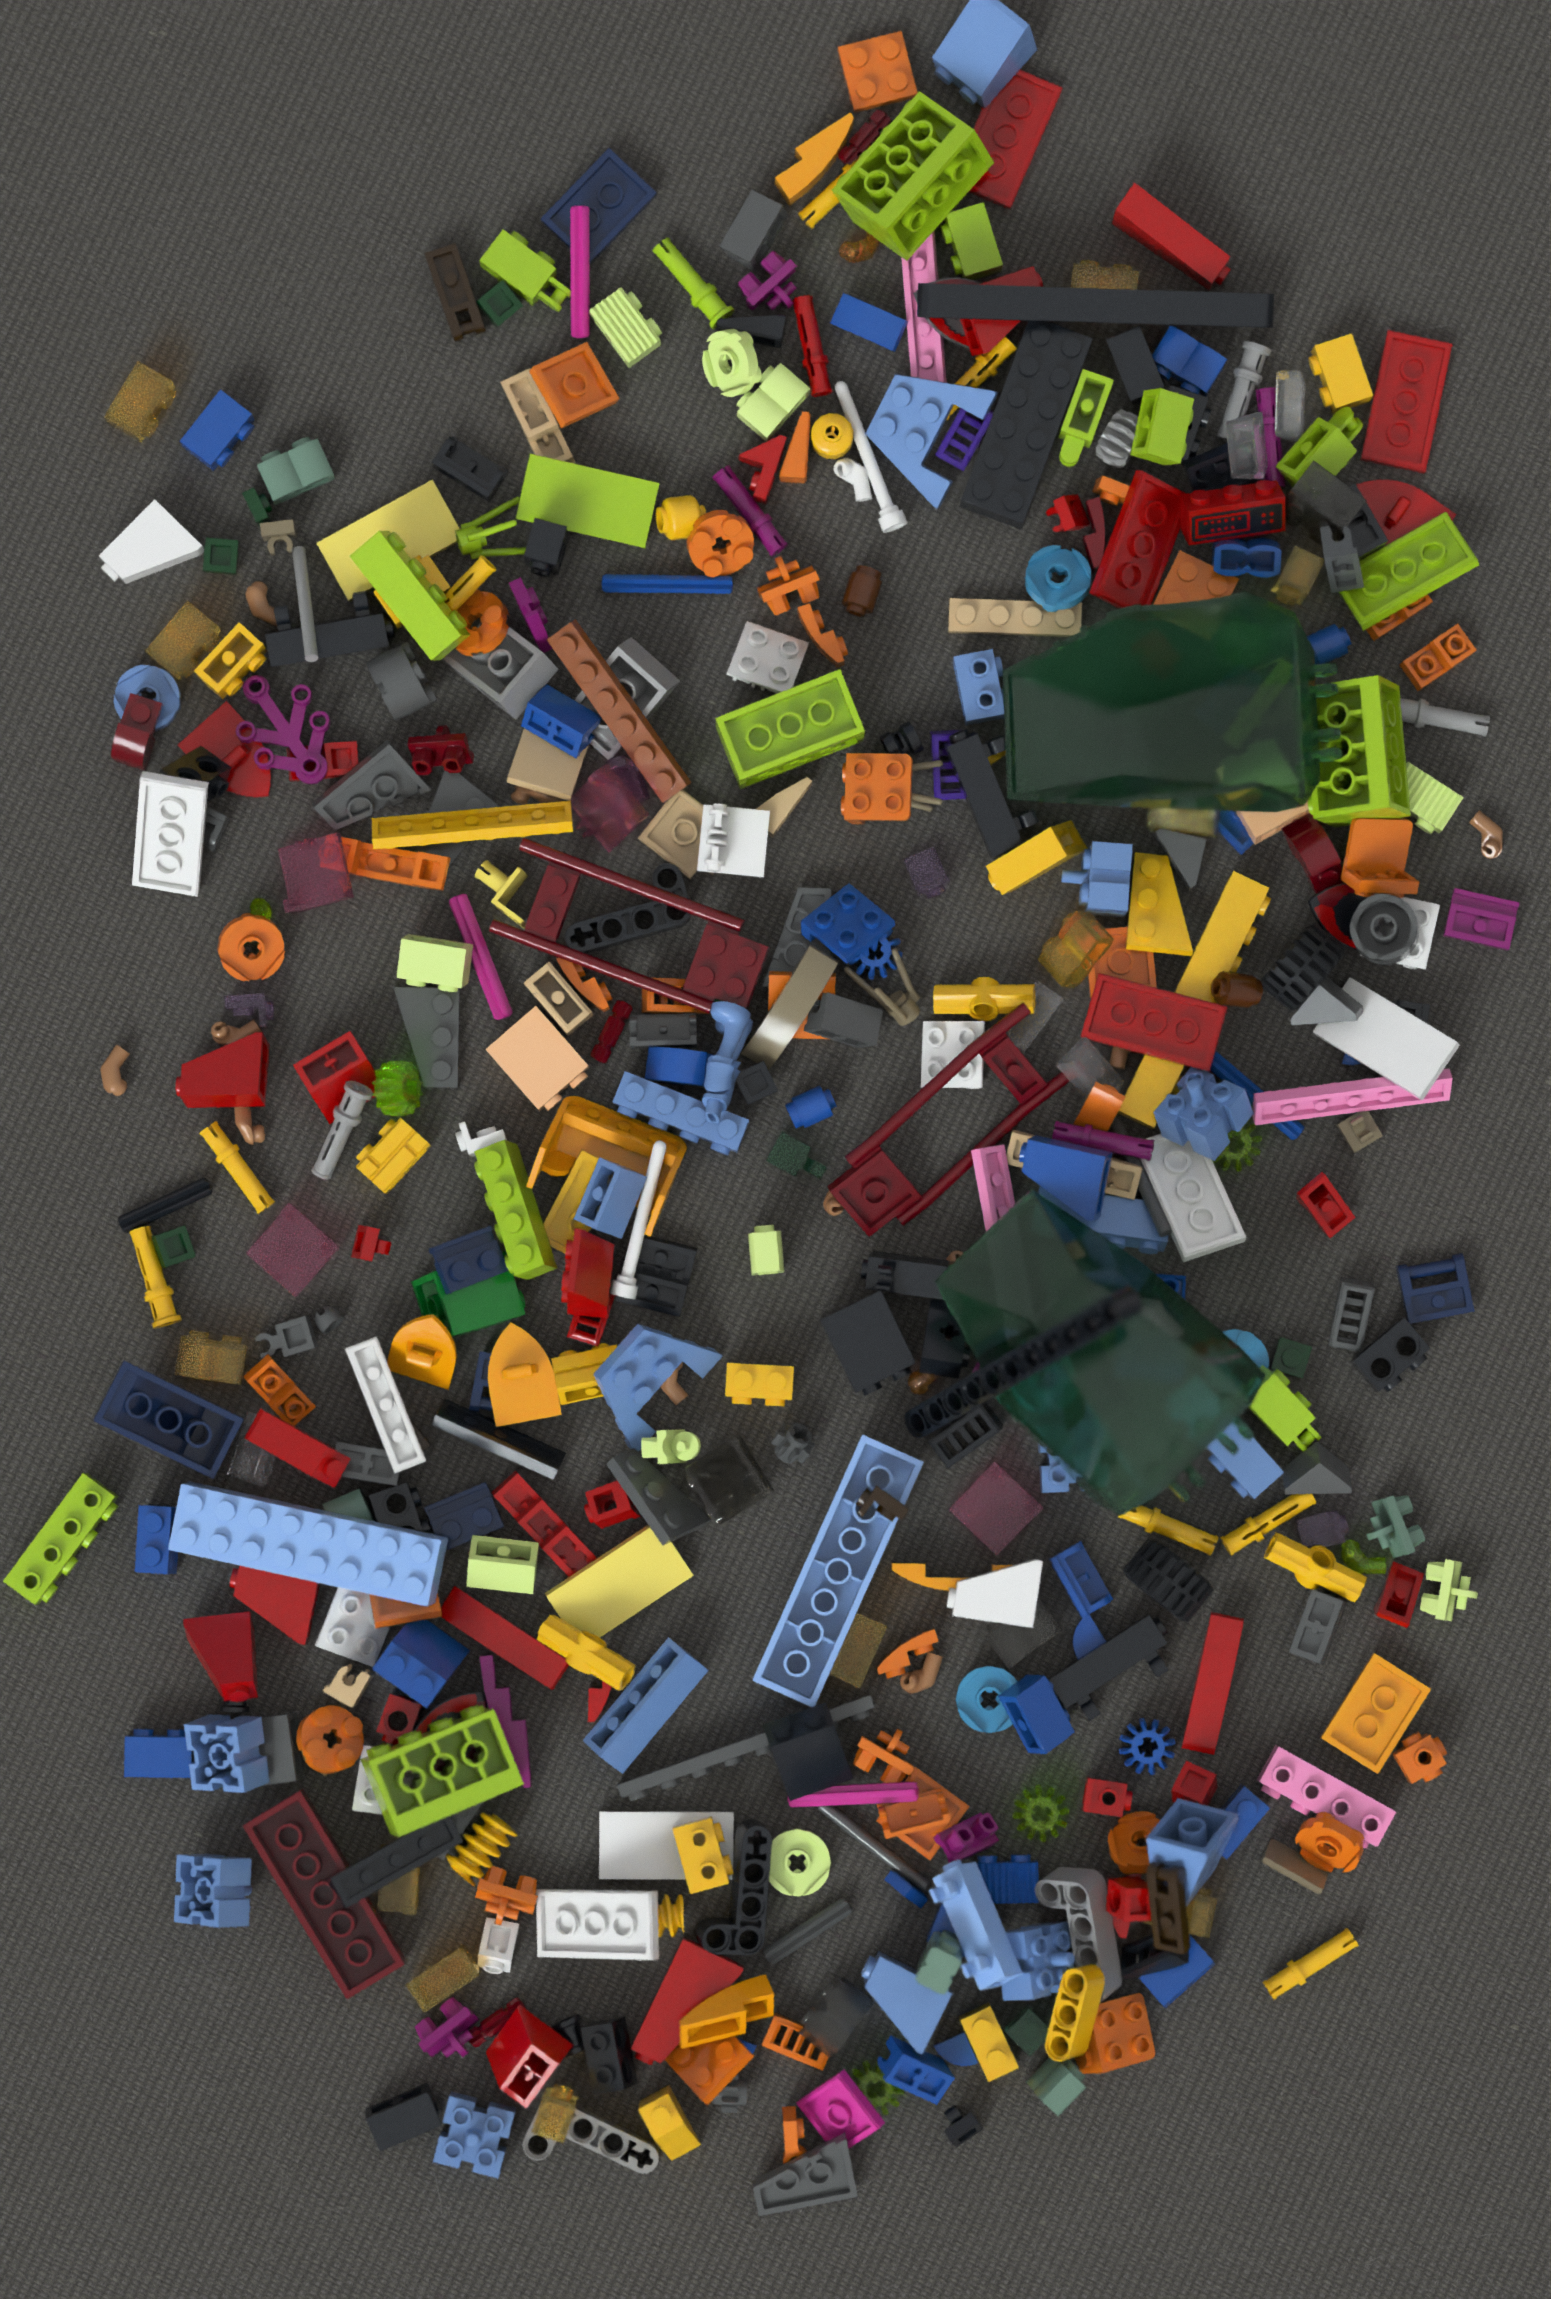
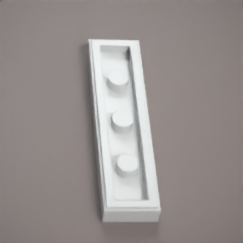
M377 1336L345 1348L394 1474L426 1462Z

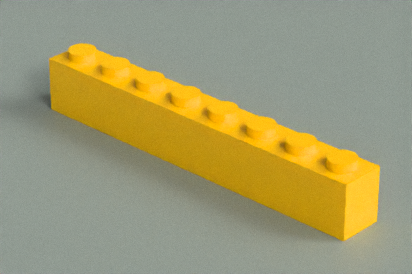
M1235 871L1231 873L1174 993L1217 1004L1211 994L1212 981L1220 972H1237L1243 959L1237 956L1242 944L1249 946L1257 928L1252 926L1257 914L1264 915L1271 901V898L1266 896L1269 887ZM1144 1055L1124 1095L1126 1097L1118 1114L1145 1127L1154 1129L1157 1121L1153 1112L1168 1094H1178L1177 1083L1183 1077L1180 1074L1184 1065Z

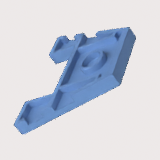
M895 374L865 434L932 506L940 508L953 481L924 466V462L953 405L984 420L998 392Z
M637 1324L593 1374L608 1406L611 1407L616 1417L615 1421L618 1428L625 1436L627 1446L630 1449L635 1448L639 1452L642 1448L641 1439L652 1437L656 1433L637 1413L682 1362L703 1379L722 1358V1355L714 1348L708 1346L706 1348L697 1345L693 1341L681 1340L673 1337L671 1334Z

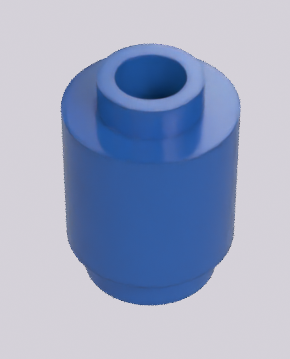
M1335 623L1306 636V640L1299 643L1309 667L1316 664L1320 667L1348 654L1347 646L1351 645L1345 628L1341 627L1338 629Z
M820 1085L792 1097V1102L785 1104L796 1129L801 1126L807 1128L833 1116L831 1109L837 1107L829 1088L823 1091Z

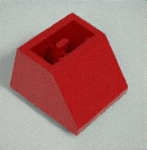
M351 1031L293 1065L329 1124L334 1122L333 1110L336 1105L340 1104L343 1098L346 1081L359 1082L370 1088L373 1092L370 1100L387 1091Z
M576 1228L573 1240L567 1239L566 1263L562 1276L561 1302L567 1303V1314L607 1318L615 1244Z
M519 2005L486 2050V2055L499 2088L527 2109L573 2047V2044Z

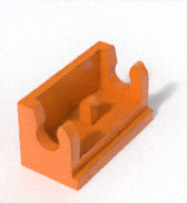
M942 1787L919 1793L916 1802L877 1804L885 1839L951 1823Z

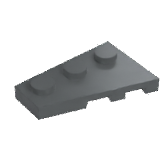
M843 2133L752 2180L758 2215L764 2216L858 2197L846 2134Z

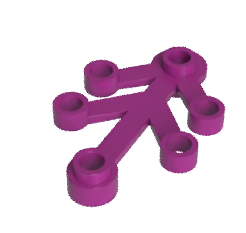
M260 675L248 677L243 684L245 697L249 702L261 706L277 731L256 728L253 723L243 721L236 727L238 739L243 743L254 741L288 747L296 757L274 755L269 748L263 747L259 748L254 754L256 765L263 770L276 768L293 771L296 773L297 778L305 784H316L322 781L327 774L328 765L325 758L321 755L325 732L330 728L331 722L329 716L323 711H316L310 716L309 722L313 731L307 750L300 741L307 705L312 701V693L309 687L300 684L292 689L291 696L294 704L290 723H288L270 697L271 688L268 681ZM260 683L262 688L258 692H252L250 690L251 685ZM306 691L308 696L304 700L296 699L297 693ZM319 717L326 719V723L321 727L314 725L315 720ZM243 728H251L252 734L250 736H241ZM262 754L270 755V760L263 764L259 762V757ZM308 762L316 763V768L314 771L308 772L305 770V765Z

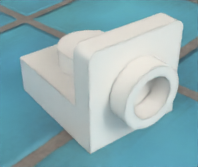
M465 1121L459 1123L461 1131L455 1133L461 1152L467 1150L470 1157L475 1156L474 1151L499 1141L507 1140L503 1129L496 1131L495 1126L476 1132L478 1138L472 1139Z
M486 1917L477 1966L483 1967L486 1972L493 1974L510 1972L519 1924L503 1921L500 1926L495 1924L496 1919Z

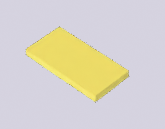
M432 479L317 542V545L347 600L350 602L353 600V593L369 592L374 589L350 555L378 531H390V533L395 532L406 545L404 551L412 559L418 555L421 558L429 555L431 558L457 543L455 530L460 528Z
M647 1525L547 1591L545 1595L562 1620L580 1631L584 1630L602 1637L694 1575L673 1543L670 1542L662 1545L652 1529Z

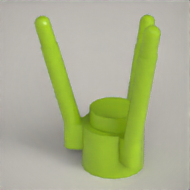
M515 497L471 522L461 524V529L455 530L457 544L462 556L470 554L473 560L479 558L480 555L485 557L525 554L526 548L482 549L483 546L487 545L486 536L516 526V520L483 529L482 526L478 527L518 504L520 497Z

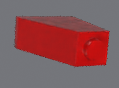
M1034 266L975 285L1043 287V282L1040 275L1035 271ZM960 319L971 356L990 352L1021 321Z
M255 1032L182 1064L181 1076H177L175 1088L177 1096L181 1097L187 1108L265 1107L270 1045L263 1032Z
M262 1409L259 1410L244 1437L246 1440L333 1488L336 1487L351 1459L306 1431Z
M240 1565L239 1569L233 1568L229 1584L230 1588H235L233 1596L298 1644H308L320 1583Z
M250 1611L183 1619L188 1643L223 1700L243 1702L250 1698H258L255 1632Z

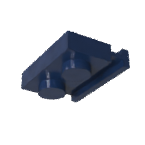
M492 1226L428 1249L435 1260L434 1265L446 1295L509 1271L498 1241L493 1237Z
M487 1482L424 1507L435 1535L448 1537L446 1551L471 1541L472 1535L483 1536L505 1527Z

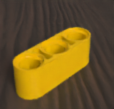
M1088 1964L1068 1969L1061 1978L1045 2040L1046 2053L1054 2061L1061 2062L1082 2056L1088 2049L1105 1983L1104 1974L1096 1965Z

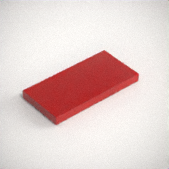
M1019 70L986 108L982 107L973 129L976 131L994 163L970 189V193L1009 210L1011 209L1062 93V87Z
M1391 330L1387 331L1360 460L1425 474L1452 343Z
M1142 470L1135 471L1089 594L1139 619H1146L1180 531V495L1187 493Z
M1098 973L1080 1037L1210 1072L1228 1007Z

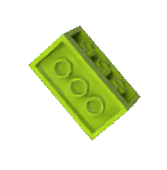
M919 91L912 100L904 105L902 111L891 124L882 130L875 142L861 153L858 161L851 169L839 178L832 191L852 222L907 261L993 165L994 161L973 128Z
M840 669L715 718L716 730L740 790L863 742L865 735L864 727Z
M1379 675L1302 687L1303 697L1299 699V708L1301 715L1305 718L1306 730L1302 731V742L1308 752L1305 775L1311 786V795L1308 796V809L1310 814L1313 815V819L1332 827L1351 825V821L1357 818L1396 819L1411 816L1399 685Z
M477 1704L460 1711L461 1718L453 1721L452 1718L448 1719L445 1717L428 1725L430 1731L421 1734V1731L416 1732L414 1730L397 1737L399 1743L390 1747L389 1744L385 1745L383 1743L366 1750L368 1756L360 1760L391 1835L400 1837L524 1785L494 1709L484 1708L483 1705L478 1706ZM468 1746L475 1747L476 1749L472 1760L465 1757ZM437 1758L445 1761V1766L441 1773L434 1771ZM406 1771L414 1775L410 1786L402 1782Z

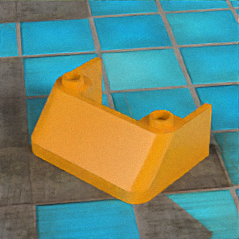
M568 1096L563 1099L543 1139L526 1187L533 1188L541 1171L554 1177L569 1174L581 1150L646 1176L654 1143L658 1140L664 1141L666 1152L650 1211L651 1217L644 1233L651 1237L684 1158L687 1145L683 1139L672 1133L627 1117L582 1097ZM639 1196L638 1201H637V1203H636V1205H635L637 1208H638L640 1196Z

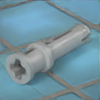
M1249 341L1243 342L1242 347L1245 350L1239 367L1234 369L1233 374L1236 379L1234 388L1216 436L1222 441L1230 442L1238 439L1255 385H1259L1263 377L1260 374L1266 356H1270L1272 351L1263 345Z
M1400 698L1402 722L1412 723L1415 728L1424 727L1426 724L1478 734L1484 737L1487 735L1489 727L1486 725L1490 723V716L1488 715L1484 716L1431 706L1426 699L1421 698L1419 701Z
M346 1081L343 1098L340 1104L334 1107V1122L311 1169L312 1173L319 1178L326 1180L332 1178L333 1171L344 1150L353 1127L361 1123V1112L366 1101L370 1100L373 1096L372 1090L359 1082Z

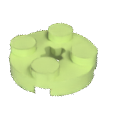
M726 329L709 336L706 342L710 341L708 350L703 351L702 363L706 378L713 388L718 386L724 392L721 393L722 395L734 397L747 393L754 384L760 382L762 373L758 366L753 339L748 332ZM730 359L732 361V366H729L728 360Z
M799 1828L778 1834L772 1840L769 1875L771 1885L779 1892L790 1896H805L820 1889L829 1876L831 1865L829 1851L824 1841L815 1833ZM792 1854L797 1857L803 1854L806 1857L803 1862L806 1868L803 1871L798 1868L794 1871L790 1870L791 1860L789 1857Z

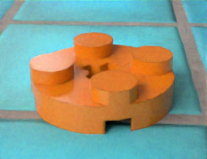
M714 510L702 515L693 524L694 528L690 533V537L688 535L687 549L694 565L708 577L732 574L750 563L753 559V533L747 521L740 515L730 514L726 510ZM722 537L723 540L729 539V543L723 549L713 548L712 546L716 544L715 539Z
M477 589L457 610L467 622L465 629L470 634L469 637L455 648L461 654L473 656L471 653H489L498 647L506 637L509 628L506 624L509 612L505 604L496 595ZM480 618L481 626L478 628L473 626L471 628L472 623Z
M252 913L242 914L240 917L230 921L222 930L217 945L224 969L231 976L241 981L250 982V980L269 978L279 969L284 960V941L279 928L268 918ZM253 940L257 941V948L260 951L257 954L251 952L248 956L245 955L244 944L247 941L250 943Z
M334 1705L320 1707L313 1710L300 1722L296 1735L298 1750H302L303 1756L307 1759L305 1760L307 1765L317 1772L333 1774L352 1767L362 1753L364 1745L363 1724L358 1717L353 1716L351 1712L342 1707ZM333 1732L337 1738V1744H334L332 1748L327 1747L328 1741L323 1739L324 1734Z
M1146 1811L1126 1814L1118 1820V1825L1114 1827L1113 1831L1112 1828L1109 1831V1854L1122 1873H1147L1149 1865L1147 1845L1136 1846L1138 1842L1137 1839L1144 1838V1841L1147 1842V1836L1160 1821V1819L1156 1818V1814Z
M1319 1812L1315 1818H1309L1304 1821L1295 1838L1296 1845L1299 1842L1301 1847L1300 1854L1303 1859L1312 1866L1326 1872H1332L1334 1868H1344L1342 1873L1352 1871L1358 1865L1363 1853V1834L1335 1820L1334 1816L1327 1812Z

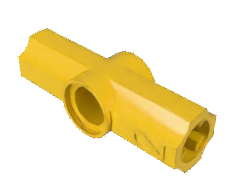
M979 977L974 979L971 985H935L933 990L934 1014H969L978 1021H991L998 1014L1010 1013L1022 1002L1030 1009V1014H1034L1036 1007L1035 984H999L993 978Z
M1275 1533L1265 1550V1559L1293 1572L1296 1580L1305 1588L1317 1589L1321 1586L1355 1602L1366 1584V1576L1336 1562L1334 1554L1326 1547L1315 1545L1310 1549L1280 1533Z
M549 1615L537 1632V1640L564 1656L568 1665L582 1673L593 1674L618 1691L623 1690L635 1674L636 1665L607 1648V1643L603 1639L590 1632L578 1630L556 1615Z

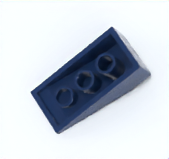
M125 1360L122 1361L93 1419L94 1422L214 1479L244 1420L238 1414Z

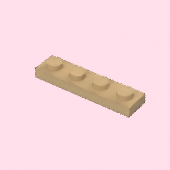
M949 598L948 633L1081 637L1082 603L1068 609L1048 612L1035 601Z

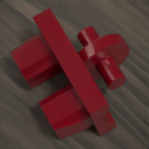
M439 725L436 729V735L408 738L407 745L412 755V765L417 775H429L432 772L433 766H443L444 770L449 773H460L464 764H473L475 756L469 748L466 733L450 734L447 725Z

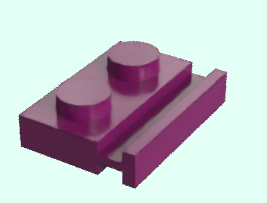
M521 577L509 582L522 616L539 650L545 653L553 649L547 641L549 637L544 627L548 620L533 587L526 589Z
M1454 888L1443 936L1508 951L1510 949L1519 902Z

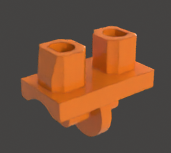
M781 556L774 558L777 568L766 572L769 581L780 576L781 578L757 587L760 598L764 603H767L774 615H779L791 609L785 594L794 590L798 591L803 604L819 598L816 581H819V577L812 565L788 574L800 569L797 560L784 564Z
M898 1728L893 1736L882 1730L879 1732L876 1739L887 1745L885 1749L864 1736H861L857 1743L859 1748L853 1765L868 1773L878 1757L888 1763L880 1777V1780L884 1783L901 1782L905 1775L910 1776L915 1768L914 1765L892 1753L895 1749L906 1755L910 1746L899 1740L903 1731Z
M492 1866L488 1869L484 1879L480 1878L475 1898L487 1901L485 1911L497 1914L495 1924L501 1926L504 1917L517 1920L519 1911L533 1915L538 1898L535 1895L537 1880L520 1875L516 1889L503 1885L507 1871Z

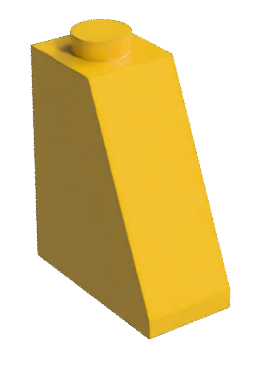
M1072 820L1049 827L986 866L989 871L988 879L994 889L1004 895L1082 853L1087 847Z
M670 2085L640 2100L639 2113L653 2139L671 2161L701 2145Z

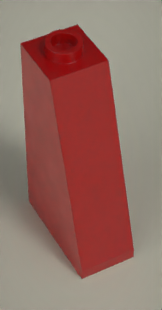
M1136 183L1132 185L1116 208L1112 225L1209 291L1214 283L1221 285L1231 271L1227 267L1230 256Z
M683 1937L631 2045V2050L636 2052L634 2057L649 2065H652L654 2061L661 2064L680 2043V2021L707 1998L730 1987L741 1975L744 1965L724 1955L709 1953L701 1944Z

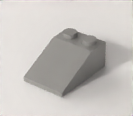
M480 618L472 623L471 628L473 626L477 628L481 626ZM510 627L501 644L489 653L483 654L478 652L471 653L473 656H466L453 649L442 659L514 719L521 715L526 709L528 701L559 670L541 650Z
M632 637L618 645L606 660L647 720L680 683L676 676ZM581 691L575 701L599 715L585 693ZM601 718L600 724L591 732L595 737L590 744L607 760L611 761L623 747Z

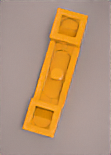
M891 1563V1570L900 1576L922 1586L949 1591V1588H956V1581L970 1578L925 1577V1563ZM991 1564V1571L1012 1565Z

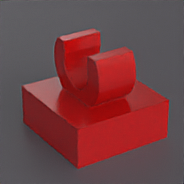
M1078 494L1064 495L1053 500L1055 507H1051L1046 511L1047 516L1058 514L1061 520L1058 526L1052 528L1053 532L1080 530L1090 525Z
M358 1225L351 1257L372 1262L374 1253L389 1255L392 1242L378 1239L380 1229Z

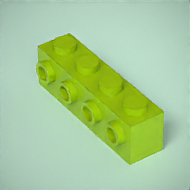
M378 531L351 554L350 557L431 661L442 660L470 636L469 632L465 629L467 622L456 610L451 611L444 602L447 599L444 592L436 584L431 585L424 576L426 570L422 564L415 558L411 559L404 551L406 545L400 536L395 532Z
M502 1140L474 1151L477 1159L474 1163L475 1170L480 1180H484L487 1190L484 1194L485 1201L490 1211L494 1212L497 1221L494 1228L499 1241L504 1243L507 1252L504 1259L509 1272L514 1274L515 1277L529 1280L558 1269L533 1190L526 1187L529 1178L518 1144Z
M82 1473L3 1582L34 1605H39L42 1600L48 1603L59 1588L55 1585V1582L62 1573L68 1576L79 1561L75 1558V1555L82 1546L87 1549L99 1534L95 1531V1528L103 1519L107 1522L117 1510L118 1505L115 1504V1501L119 1496L88 1473Z

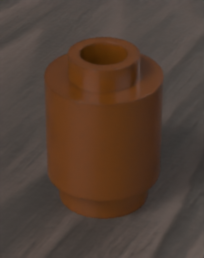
M862 565L856 566L855 572H851L841 602L847 607V613L857 617H865L866 613H873L882 586V581L880 580L881 572Z
M1223 971L1212 981L1211 994L1219 1005L1249 1008L1260 1002L1263 986L1261 981L1251 974Z

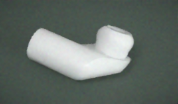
M849 458L838 460L834 464V472L838 477L854 486L856 502L871 500L870 482L866 468Z

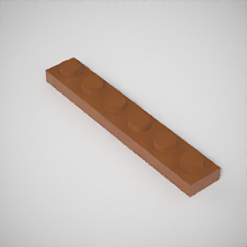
M573 620L548 638L547 641L661 802L664 803L692 783L577 620Z

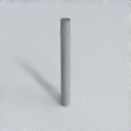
M296 546L292 554L304 654L306 661L314 662L318 660V650L306 551L303 546Z

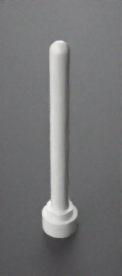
M839 381L835 384V392L845 418L851 423L853 428L854 441L880 505L881 511L879 512L880 518L878 521L882 532L887 533L897 530L907 524L904 512L899 510L897 505H893L848 386L845 382Z
M656 1141L652 1148L646 1172L647 1179L641 1192L622 1272L617 1274L616 1280L612 1281L610 1294L636 1299L639 1286L636 1285L637 1279L634 1278L666 1152L664 1141Z

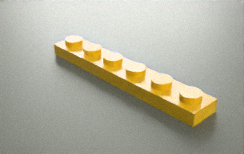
M571 801L372 818L373 849H393L406 846H426L429 844L460 843L463 841L573 832Z

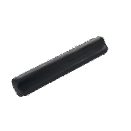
M201 1178L119 1216V1225L124 1233H129L131 1230L140 1228L213 1193L212 1187L207 1178Z

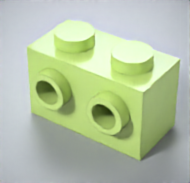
M408 934L401 938L397 978L406 979V984L411 986L423 987L426 986V983L438 984L439 990L457 992L458 988H462L469 983L473 944Z
M472 1535L466 1587L533 1594L539 1542Z

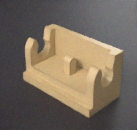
M348 1664L337 1672L332 1683L326 1685L323 1692L353 1708L360 1701L375 1673L366 1669L356 1677V1681L353 1683L355 1680L353 1674L347 1678L353 1665Z

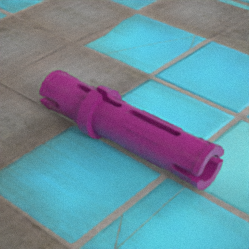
M1260 388L1255 390L1258 406L1256 427H1259L1264 480H1277L1280 487L1284 488L1286 487L1285 478L1275 467L1283 458L1280 439L1282 417H1279L1277 388Z
M730 465L725 466V470L722 468L712 477L713 480L716 481L740 515L747 521L753 535L757 536L769 552V555L774 557L776 552L779 554L788 546V543L771 523L772 517L762 511L735 475Z
M1060 1121L1055 1122L1052 1139L1151 1161V1152L1153 1153L1155 1140L1093 1129V1125L1089 1124L1082 1127Z

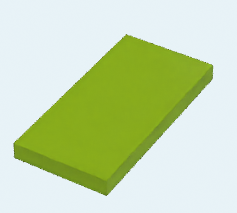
M529 453L515 519L533 523L534 518L567 526L568 531L645 548L660 483Z
M1444 512L1361 559L1359 562L1364 587L1339 591V594L1364 631L1479 566V562L1447 512Z

